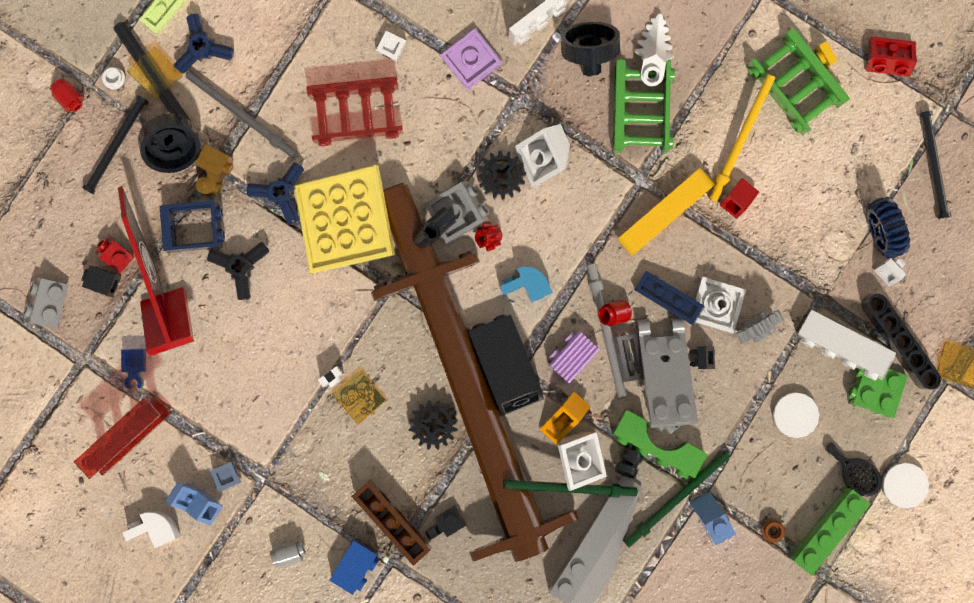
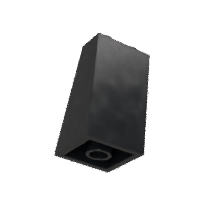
M511 314L507 316L499 315L492 322L487 324L479 323L473 326L472 330L468 331L502 416L544 400L541 386Z

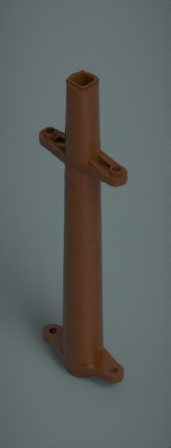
M400 183L383 189L392 238L405 276L389 285L383 282L373 286L372 298L374 301H378L415 288L505 535L500 539L470 551L472 561H477L508 550L511 551L515 562L539 555L549 549L545 540L546 535L579 518L576 510H572L543 521L531 490L503 489L504 479L527 481L445 278V276L480 263L478 255L468 251L460 254L457 260L439 262L432 244L426 248H420L413 241L414 231L422 226L423 222L408 185Z

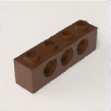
M372 479L351 496L413 566L431 551L432 547Z

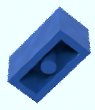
M355 538L329 581L352 595L355 590L361 591L367 581L364 578L368 570L373 571L379 561L376 558L379 552Z

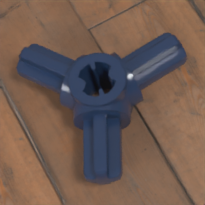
M190 14L186 17L191 34L188 37L189 43L186 46L188 50L174 63V67L180 73L184 74L197 60L201 62L203 59H211L212 56L229 61L232 60L234 48L216 44L214 39L209 38L208 33L203 30L199 14ZM202 43H204L205 47H201L200 50H198L197 46H201Z
M294 162L282 179L278 177L275 182L270 181L269 185L249 183L247 186V196L268 198V202H274L276 207L281 208L287 223L294 224L300 220V217L292 202L295 199L292 194L295 190L293 186L303 173L304 168ZM283 189L285 195H279L278 197H276L278 195L276 193V190Z

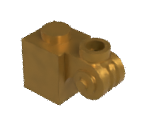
M205 144L195 165L205 170L207 177H201L197 180L196 189L205 196H218L223 188L221 181L225 175L229 176L233 169V159Z

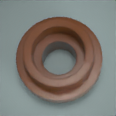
M770 519L762 525L761 533L764 539L775 543L784 537L785 528L780 521ZM774 526L776 533L770 535L769 529Z

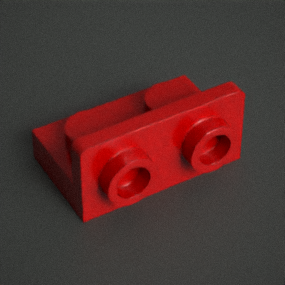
M870 37L868 42L869 60L866 65L867 72L907 77L911 75L917 63L916 41Z

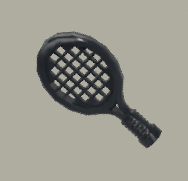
M833 442L826 446L825 450L841 462L842 478L848 488L853 489L860 496L864 497L873 496L879 492L882 479L879 471L872 463L861 458H846Z

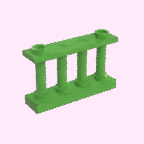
M793 28L782 38L784 41L782 47L760 64L754 58L747 66L752 78L758 79L763 84L767 76L765 70L787 53L793 52L798 58V63L774 80L769 94L791 120L792 128L803 136L811 130L807 123L830 105H835L839 108L850 97L795 28ZM802 70H807L811 74L812 80L787 99L779 88ZM817 87L822 88L826 93V98L801 116L794 108V105Z
M617 59L614 67L612 153H622L624 147L628 145L662 146V155H666L669 149L673 148V135H670L671 82H674L675 68H671V61H666L663 92L629 91V89H625V80L641 78V69H630L626 67V60ZM649 71L648 77L654 78L656 71ZM629 100L663 101V115L629 114L628 111H625V103H628ZM628 123L662 124V137L628 136V134H624V125H628Z

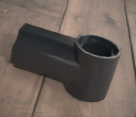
M442 207L422 226L416 229L412 236L415 245L420 248H426L437 241L456 222L455 214L451 209Z

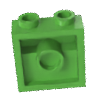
M856 368L855 377L857 379L855 385L851 386L848 393V398H850L849 404L889 418H895L908 375L888 369L883 380L877 378L874 381L863 375L865 371Z

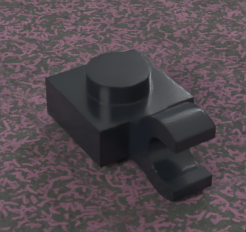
M454 505L436 516L438 524L426 530L425 533L429 540H432L442 532L445 533L446 537H449L467 525Z

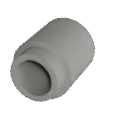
M296 539L277 545L273 550H270V557L275 568H285L302 562L303 556L306 555L303 543H298Z

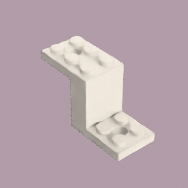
M534 0L538 7L509 28L508 40L513 46L518 43L520 45L524 44L530 39L531 36L529 34L536 29L537 31L542 30L548 25V20L553 16L557 18L566 11L565 7L568 4V0Z

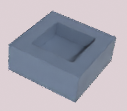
M233 461L210 471L218 492L241 483Z

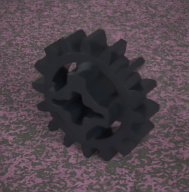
M499 151L496 157L493 153H490V160L485 158L482 160L485 166L478 167V170L483 172L477 175L478 180H483L479 187L487 188L485 195H488L490 192L493 193L494 200L497 198V195H501L502 201L505 200V195H509L512 199L514 197L513 191L521 192L518 185H525V181L521 179V177L526 176V172L521 171L524 164H517L518 156L513 159L510 158L511 152L509 151L506 156L502 155V151ZM505 161L507 163L505 165H497L495 162ZM514 168L517 173L516 182L511 177V172ZM487 170H489L493 178L490 183H488L486 178ZM507 170L506 180L501 178L496 182L498 178L497 172L503 173ZM499 186H506L507 188H509L507 190H497Z
M430 400L427 401V407L419 404L420 411H412L416 416L415 419H409V422L414 424L413 427L409 428V431H415L412 439L419 438L420 442L418 445L421 446L426 443L428 450H430L432 445H435V448L438 450L440 443L447 446L446 439H454L451 432L458 431V428L453 427V423L458 422V419L451 418L454 410L448 412V404L440 407V401L438 400L435 405H432ZM432 410L431 416L426 419L420 418L424 412ZM440 411L445 414L449 424L441 420L439 417ZM432 419H436V423L444 426V428H435L434 431H431L430 426L423 424V422L427 423L431 422ZM418 426L425 429L427 438L421 435ZM440 431L447 432L444 437L435 440L437 433Z

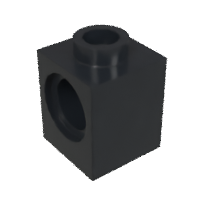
M90 265L89 269H86L83 273L82 287L108 297H114L122 276Z

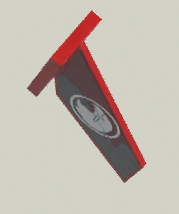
M118 187L121 218L150 297L140 301L146 351L149 356H153L194 342L186 291L184 287L163 293L157 268L123 187Z

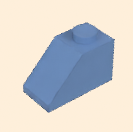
M710 491L689 502L713 544L718 545L736 535L728 518Z

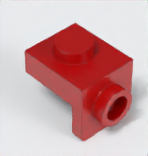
M112 236L102 239L98 243L97 251L95 252L99 259L119 274L135 257L116 242Z

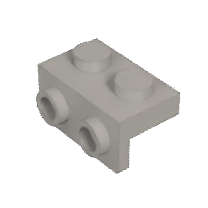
M36 277L35 281H32L30 284L29 294H31L30 302L26 303L23 316L26 317L25 321L57 329L68 284Z

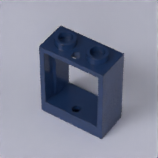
M216 201L159 206L164 252L173 253L222 248V242H225L224 229L220 228V220H223L222 206H219ZM211 210L213 242L177 245L174 213Z

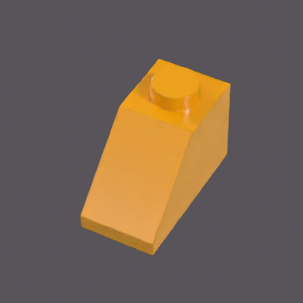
M573 392L539 430L557 445L581 421L591 406L577 393Z

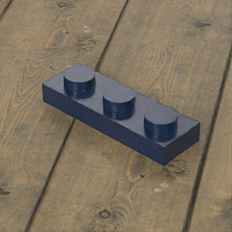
M648 271L644 273L634 289L639 294L694 326L705 308L703 304Z

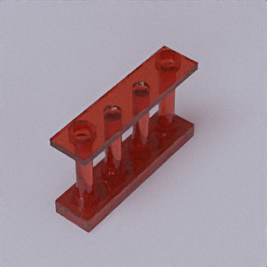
M397 76L306 86L307 96L310 100L313 99L316 102L319 135L311 136L314 144L318 143V146H330L335 141L386 136V139L399 138V134H404L403 127L396 126L392 94L394 90H399ZM375 92H381L384 97L387 125L384 128L373 129L370 96ZM358 94L361 97L364 130L351 131L347 99L350 98L349 95ZM329 97H336L339 101L342 132L328 134L325 101Z
M154 397L150 402L143 398L82 453L74 463L88 479H91L97 472L102 476L105 475L172 413L158 397Z

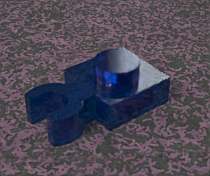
M146 349L121 350V373L128 372V377L124 382L125 388H131V381L133 379L137 381L138 388H143L144 381L140 376V372H146Z

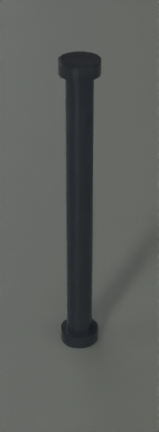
M139 95L135 97V104L86 185L82 186L84 190L93 195L96 192L94 190L142 108L149 103V101Z
M925 111L919 113V118H922L939 210L937 218L939 220L950 218L952 215L951 212H948L931 119L933 111Z

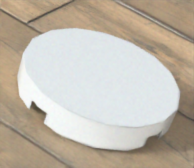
M794 392L785 394L778 399L772 417L774 425L779 432L788 437L801 438L814 431L818 425L819 411L812 398L805 394Z
M902 462L894 464L884 474L881 487L883 495L890 503L899 508L909 509L918 506L924 501L928 494L929 482L921 468L914 464Z

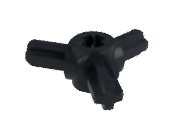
M260 242L246 254L242 252L239 255L232 253L230 256L211 249L208 253L207 261L225 268V272L231 274V280H235L237 299L241 301L251 298L248 278L252 277L251 271L255 269L254 264L267 255L269 249L263 242ZM239 262L245 265V267L241 268V272L235 269Z

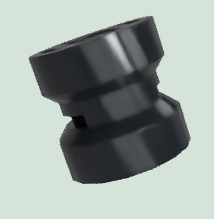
M623 448L620 454L621 460L616 464L615 471L620 475L635 479L638 474L637 467L642 463L644 456L634 450Z

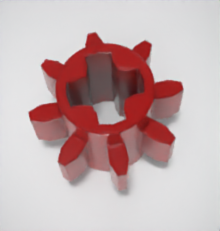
M491 222L482 223L481 227L476 228L475 241L479 248L486 247V251H491L501 245L503 234L498 225L492 226Z

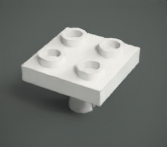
M701 277L695 300L703 304L705 308L695 323L733 334L746 289Z

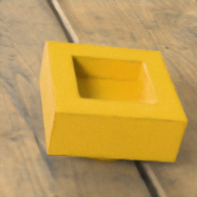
M827 41L820 44L814 50L815 55L826 69L838 61Z

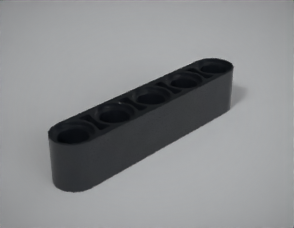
M882 294L866 296L862 300L863 311L888 347L896 352V358L914 384L920 389H936L941 383L939 372L887 298ZM873 298L879 303L877 310L871 307V300ZM886 317L892 321L890 329L884 326V319ZM899 336H902L905 340L902 348L897 344ZM912 355H916L918 358V363L915 367L910 362ZM927 373L931 377L929 385L924 383V376Z

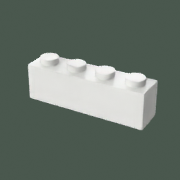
M813 310L809 313L798 333L799 338L802 339V344L810 348L816 346L822 349L821 353L831 359H834L836 356L843 360L842 364L853 370L857 367L865 371L863 373L864 376L874 381L877 378L883 380L896 357V352Z

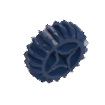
M881 197L868 203L866 208L867 224L878 251L888 259L907 253L910 248V232L908 231L905 217L902 215V210L898 208V204L889 197Z

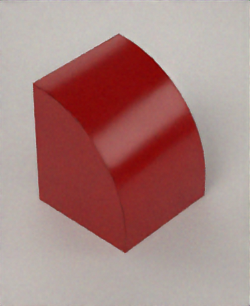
M741 178L723 199L720 206L734 218L738 219L747 210L759 191Z

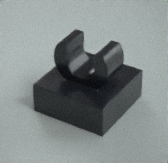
M697 346V349L689 351V354H697L698 356L697 362H691L690 366L698 367V369H715L714 346Z

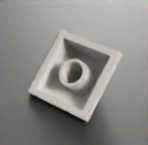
M561 124L544 128L514 146L520 162L524 164L523 169L532 188L566 169L570 143Z
M578 432L562 438L558 448L569 491L607 477L597 432Z

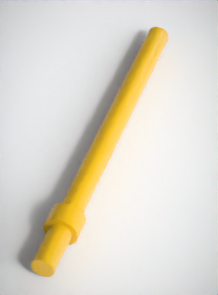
M767 74L721 173H718L714 181L716 184L709 197L710 200L717 202L724 186L727 187L731 171L776 77Z

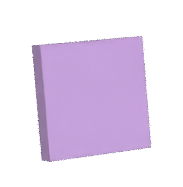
M473 28L440 54L441 59L467 91L503 63L476 28Z

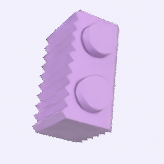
M580 331L576 334L572 332L563 341L566 346L561 351L556 349L548 358L551 361L548 366L567 383H570L600 350Z

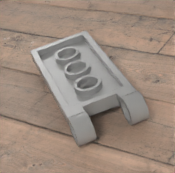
M679 317L670 318L672 336L651 338L649 319L637 320V334L651 428L698 423L685 338L684 320ZM666 355L669 357V361L663 362L661 357Z

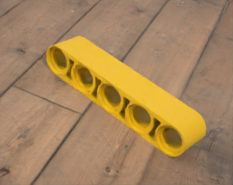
M699 168L617 240L633 256L715 185L714 182Z

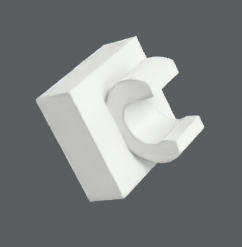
M900 257L895 262L889 258L879 264L874 271L890 287L905 277L906 273L902 268L906 263Z

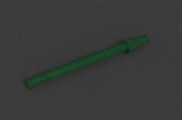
M724 450L644 523L641 521L635 527L636 530L623 541L627 547L630 548L642 536L645 538L651 532L650 529L731 456Z
M506 479L503 481V489L601 494L613 498H619L620 496L636 497L638 493L637 487H623L620 484L612 483L608 486L587 484L569 491L567 483Z

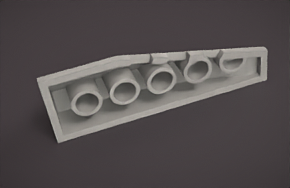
M621 475L616 484H620L623 487H637V496H620L619 498L608 496L548 588L549 593L562 602L595 603L611 578L642 488L641 485L630 478Z

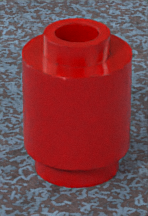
M61 78L51 85L52 97L66 112H76L83 106L84 97L70 81Z
M625 300L604 304L598 311L599 321L607 326L628 322L632 317L631 306Z

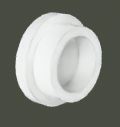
M109 67L103 72L102 81L107 88L116 90L124 85L125 74L118 67Z

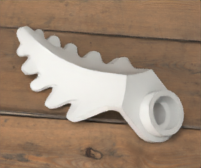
M660 13L655 18H651L652 24L646 25L645 28L648 32L643 31L641 33V36L646 38V40H638L637 44L642 48L635 49V53L643 58L641 79L648 86H656L661 83L664 77L666 61L674 58L673 54L666 52L671 50L673 46L665 43L671 39V36L665 35L669 28L663 26L666 24V20L663 19ZM649 71H656V76L654 78L648 77Z

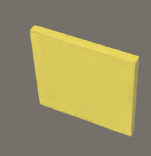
M372 165L294 185L310 274L395 255L379 165Z

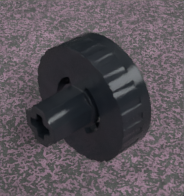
M583 22L574 24L563 30L560 36L562 57L574 64H580L581 72H583L584 76L599 75L602 72L601 64L613 60L620 53V32L615 26L607 23Z
M178 114L155 116L142 126L138 135V144L143 161L148 167L158 172L174 173L182 171L191 166L200 154L201 144L196 127L188 118ZM158 145H159L161 148H163V149H172V150H162V149H160V148L158 147Z

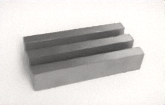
M637 333L613 338L622 383L644 378ZM628 339H630L632 353H630ZM633 358H634V362H635V367H636L637 375H635V371H634Z

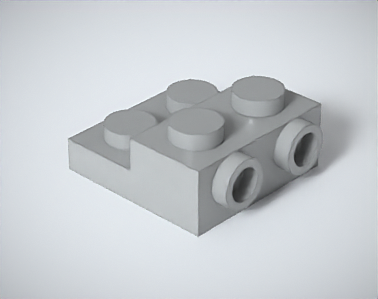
M468 181L460 182L425 203L431 217L442 207L451 209L455 214L456 222L442 234L445 243H449L481 226L482 223L489 221L487 218L489 211L483 203H479L476 197L478 190L473 183L469 184Z

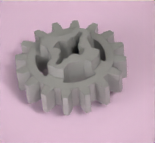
M779 310L768 315L765 311H762L744 321L745 328L735 335L740 344L751 339L755 343L776 332L774 326L782 322L784 318Z

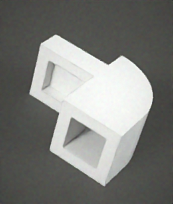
M151 510L140 514L143 523L141 520L127 525L129 530L123 532L126 541L148 532L154 548L181 536L174 520L165 512Z

